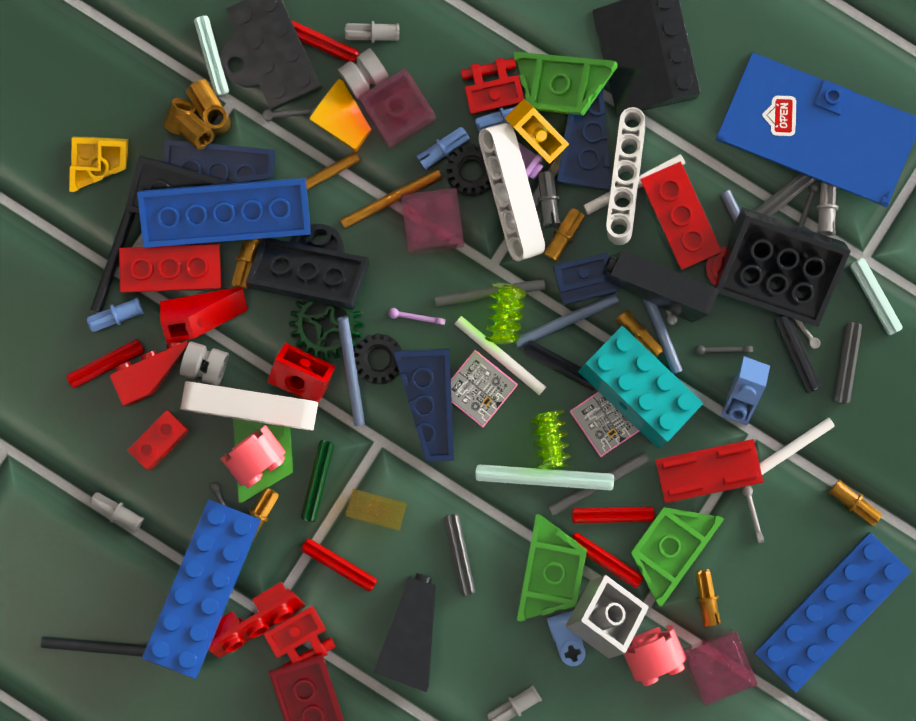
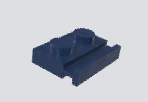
M607 252L553 266L563 305L617 292L614 284L604 280L607 273L604 270V266L609 258Z

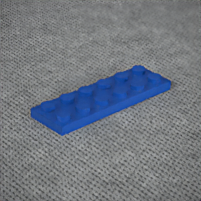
M306 178L137 192L143 248L311 234Z
M208 499L142 658L144 660L197 679L261 519Z
M868 532L755 650L754 654L796 693L911 573V570L871 532Z

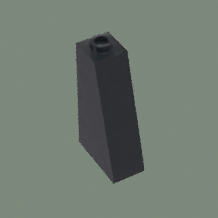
M623 250L614 256L610 255L604 266V270L607 271L604 280L691 323L710 314L720 291L715 287Z
M416 573L415 577L409 576L373 673L427 692L430 677L436 585L431 584L432 578Z

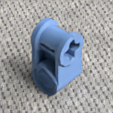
M574 610L547 618L560 658L569 666L581 664L586 655L582 639L565 627ZM570 645L574 649L580 650V654L576 655L577 660L572 661L570 657L566 658L564 654L568 652V646Z

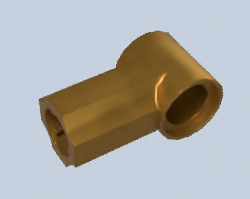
M198 80L191 84L185 92L204 123L212 129L215 135L225 134L231 127V120L207 80ZM214 116H223V120L220 124H210V121Z
M182 98L172 99L163 126L171 133L182 135L197 150L204 149L213 141L215 134L212 132V129L194 113L195 106L191 102Z

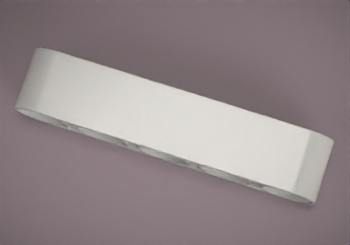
M635 107L625 109L621 113L606 222L607 237L616 245L626 244L631 239L645 135V116L640 109ZM633 119L640 123L635 128H630L626 125L627 121ZM630 145L637 149L632 154H625L622 151L624 147ZM623 172H630L633 174V177L628 181H624L619 178V175ZM620 198H625L630 201V204L621 208L615 202ZM616 225H624L627 228L622 234L612 232V228Z
M508 123L484 128L479 133V144L510 256L515 261H522L540 255L545 250V242L515 131Z
M185 381L180 409L313 431L318 402Z

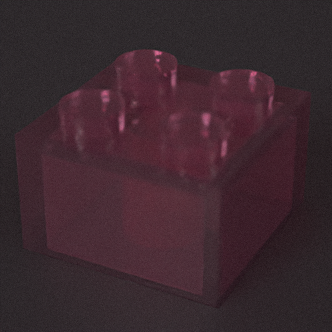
M406 68L358 97L362 108L389 149L436 121L434 111Z
M456 188L401 195L409 254L464 247Z
M733 629L683 649L686 657L685 663L700 701L705 706L758 685L737 631Z

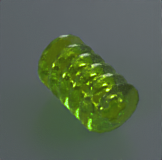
M492 283V286L499 289V292L491 293L490 297L498 301L497 303L489 304V308L495 310L496 314L488 315L487 319L495 323L494 325L486 326V330L492 332L493 336H487L485 340L504 344L517 342L520 339V335L515 331L521 330V324L517 320L523 318V313L518 310L524 308L525 304L519 299L524 298L526 292L515 285Z
M564 410L539 413L530 420V424L539 425L538 428L532 431V435L541 437L534 441V446L542 447V450L536 452L535 456L544 458L542 462L537 464V468L551 469L572 465L564 463L566 459L571 457V454L562 452L564 448L569 446V442L560 440L568 435L567 431L559 430V427L566 424V421L557 419V416L564 413Z

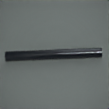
M125 210L90 309L98 313L102 311L119 263V248H124L136 214L135 212Z
M42 637L41 648L143 657L147 647L145 645Z

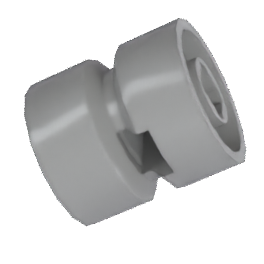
M370 48L359 54L356 64L349 61L337 69L356 99L370 91V84L380 85L389 78L385 68Z
M190 341L182 359L180 375L194 380L201 377L202 382L219 386L227 366L229 353L215 348L207 351L205 345ZM206 361L209 362L208 369L204 368Z

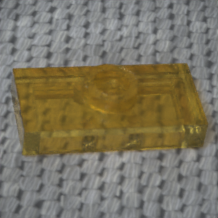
M353 489L346 516L400 530L407 503Z

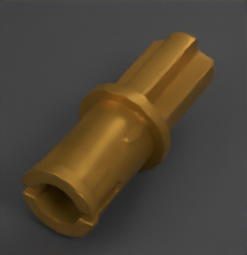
M572 208L558 229L555 228L554 231L556 233L543 254L557 262L568 243L573 242L574 239L572 237L584 220L585 215L579 210Z
M262 238L243 240L240 254L235 258L238 261L232 280V286L235 288L243 287V289H247L245 282Z
M629 309L615 320L620 326L626 328L655 357L663 351L662 347L646 331L648 327H643L630 313Z
M838 480L829 491L830 495L834 496L848 508L847 511L849 513L851 511L854 512L870 526H874L880 520L882 514L865 501L862 494L858 495L841 480Z
M265 488L253 509L249 508L248 510L250 516L261 519L257 533L264 521L267 522L269 520L267 516L279 497V494L270 488Z
M708 569L696 571L695 577L699 598L696 601L700 604L703 626L709 627L721 624L717 606V599L719 597L714 594L711 572Z

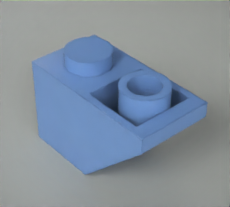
M745 356L743 357L722 410V417L748 425L766 388L770 365Z

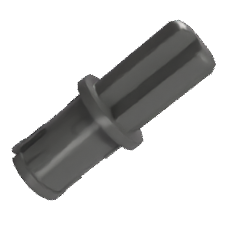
M544 171L538 174L540 192L538 203L541 204L543 227H549V224H551V227H556L560 225L557 205L560 199L559 196H556L554 173Z

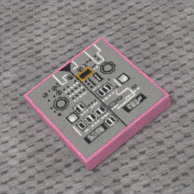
M474 350L451 379L452 403L484 428L518 384Z
M597 392L569 411L599 457H602L639 432L600 392Z

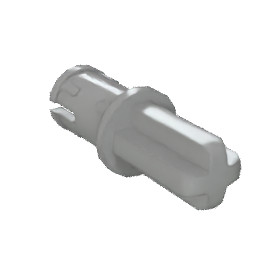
M371 21V24L347 23L345 24V39L371 40V43H374V40L399 41V23L375 24L374 21Z
M822 182L820 184V205L816 206V210L819 211L817 233L833 236L835 235V217L838 211L836 187Z
M96 492L90 500L89 506L109 517L110 522L116 521L133 531V533L139 530L144 521V517L123 507L124 503L120 502L118 504L101 493Z
M532 685L513 698L511 696L508 697L509 701L489 712L487 716L489 721H508L516 715L522 716L521 712L539 701L541 702L542 699Z

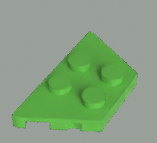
M514 52L513 55L521 74L519 75L521 84L525 88L526 101L537 111L584 115L617 68V63L611 60Z
M233 418L235 446L256 430L262 434L260 429L266 425L286 451L283 455L285 457L284 462L271 472L268 468L262 471L263 476H261V479L250 488H247L245 484L240 486L237 482L239 503L248 501L265 488L273 486V484L294 473L290 427Z
M662 507L654 521H652L630 553L659 606H663L724 520L722 517Z
M536 514L517 621H525L531 617L543 616L557 610L576 607L587 549L540 514Z

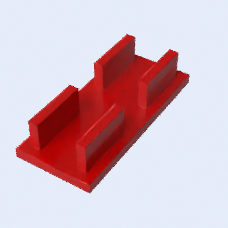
M681 161L640 179L681 270L722 253Z
M220 244L119 248L121 293L221 289Z
M754 439L655 460L665 504L764 483Z
M282 582L276 584L252 599L259 611L258 613L244 621L241 617L237 618L233 611L223 616L209 651L218 658H221L228 653L238 650L249 640L263 635L272 626L288 620L294 613L306 607L304 602L293 591L291 592L289 588L286 589Z

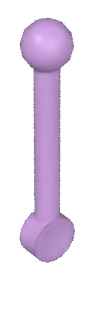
M391 308L388 312L389 317L392 319L402 317L439 325H445L446 319L399 312L396 308Z

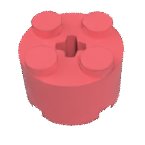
M266 425L260 429L262 434L256 430L233 447V451L229 453L230 458L227 454L220 458L240 486L245 484L247 488H250L261 479V476H263L262 471L268 468L271 472L284 462L285 457L283 455L286 451Z
M666 625L667 631L661 632L660 628L657 627L635 636L631 641L632 645L623 654L634 680L641 681L643 686L656 683L659 680L658 677L666 673L674 675L685 669L683 663L686 660V656L671 625Z

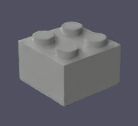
M603 575L589 581L565 627L610 659L626 653L649 606L607 575Z

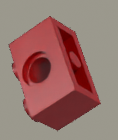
M285 342L275 358L267 382L304 400L315 401L319 404L329 386L336 366L317 357L314 358L313 355L307 352L304 353V351Z
M166 410L127 451L146 470H153L191 430L172 411Z

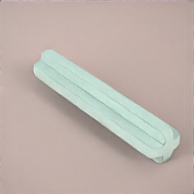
M207 16L197 17L194 19L213 91L216 96L225 95L229 92V88L221 66L210 20Z
M861 258L853 262L850 268L887 334L892 335L900 331L902 325L865 259Z

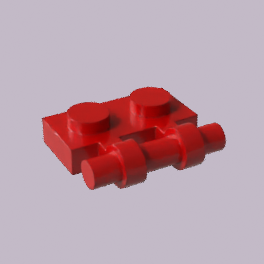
M499 58L495 59L494 63L481 66L477 63L470 65L471 68L460 70L463 81L473 79L475 85L465 87L471 116L498 110L499 108L516 106L524 99L519 75L508 77L506 72L516 69L514 58L507 60ZM498 74V80L483 83L482 76Z
M313 605L263 634L277 658L287 653L291 659L282 666L323 654L325 657L328 655V651L336 647L331 637L323 642L319 640L317 635L327 629ZM309 640L313 648L299 655L296 647Z

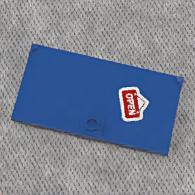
M752 53L719 133L716 135V140L887 208L916 138V116L855 93L830 81L822 80Z

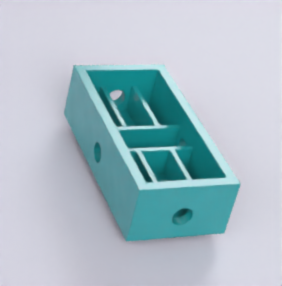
M623 326L578 371L658 449L666 444L703 404L695 394Z

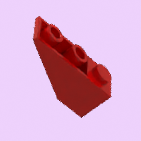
M243 287L160 301V322L166 343L194 339L246 312L248 307Z
M177 341L166 345L167 350L157 354L156 350L142 355L140 357L142 361L131 365V362H126L115 367L116 372L110 374V377L122 405L128 407L153 396L183 359L189 342Z

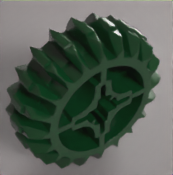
M296 301L295 304L301 311L300 313L291 311V316L298 318V320L289 322L290 327L298 328L297 331L290 333V336L292 338L301 337L295 343V346L300 348L306 344L307 346L303 350L304 353H310L311 350H314V358H319L320 353H323V359L326 362H329L330 353H333L336 361L340 360L338 351L342 350L341 342L334 346L324 347L328 337L334 333L339 334V329L333 327L330 330L328 328V331H324L323 334V327L316 322H321L322 319L325 320L330 315V322L335 327H338V322L335 319L337 307L328 305L323 314L310 315L308 312L320 303L307 301L303 305L300 301ZM343 308L349 317L351 338L353 336L362 338L363 334L355 331L356 328L364 327V322L355 321L356 318L363 316L362 311L353 312L351 309ZM304 322L317 327L316 344H313L307 338ZM352 340L353 347L357 348L358 344Z

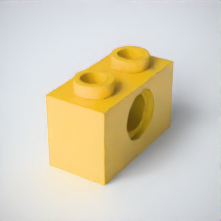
M525 99L505 117L549 164L569 145Z

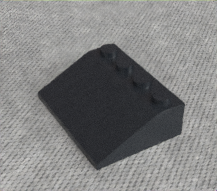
M621 0L592 11L603 60H611L617 63L616 70L608 80L616 116H621L625 109L631 107L645 111L698 98L701 92L679 0Z
M742 207L731 232L715 288L720 290L719 294L819 327L851 251L843 241Z

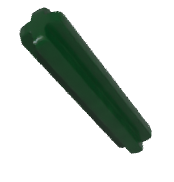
M325 440L319 442L301 514L302 520L316 521L333 453L334 443Z

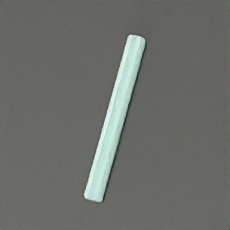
M481 464L477 465L475 473L477 481L598 490H612L614 487V475L608 473Z

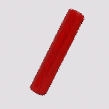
M292 20L302 42L345 62H356L359 56L358 50Z
M135 339L67 374V381L72 388H76L145 352L140 340Z
M653 507L572 509L573 523L652 522L655 518Z
M575 532L571 536L572 539L587 549L586 557L632 587L637 588L643 580L642 574L581 534Z
M308 538L301 547L303 553L368 592L372 591L377 583L375 577L312 539Z

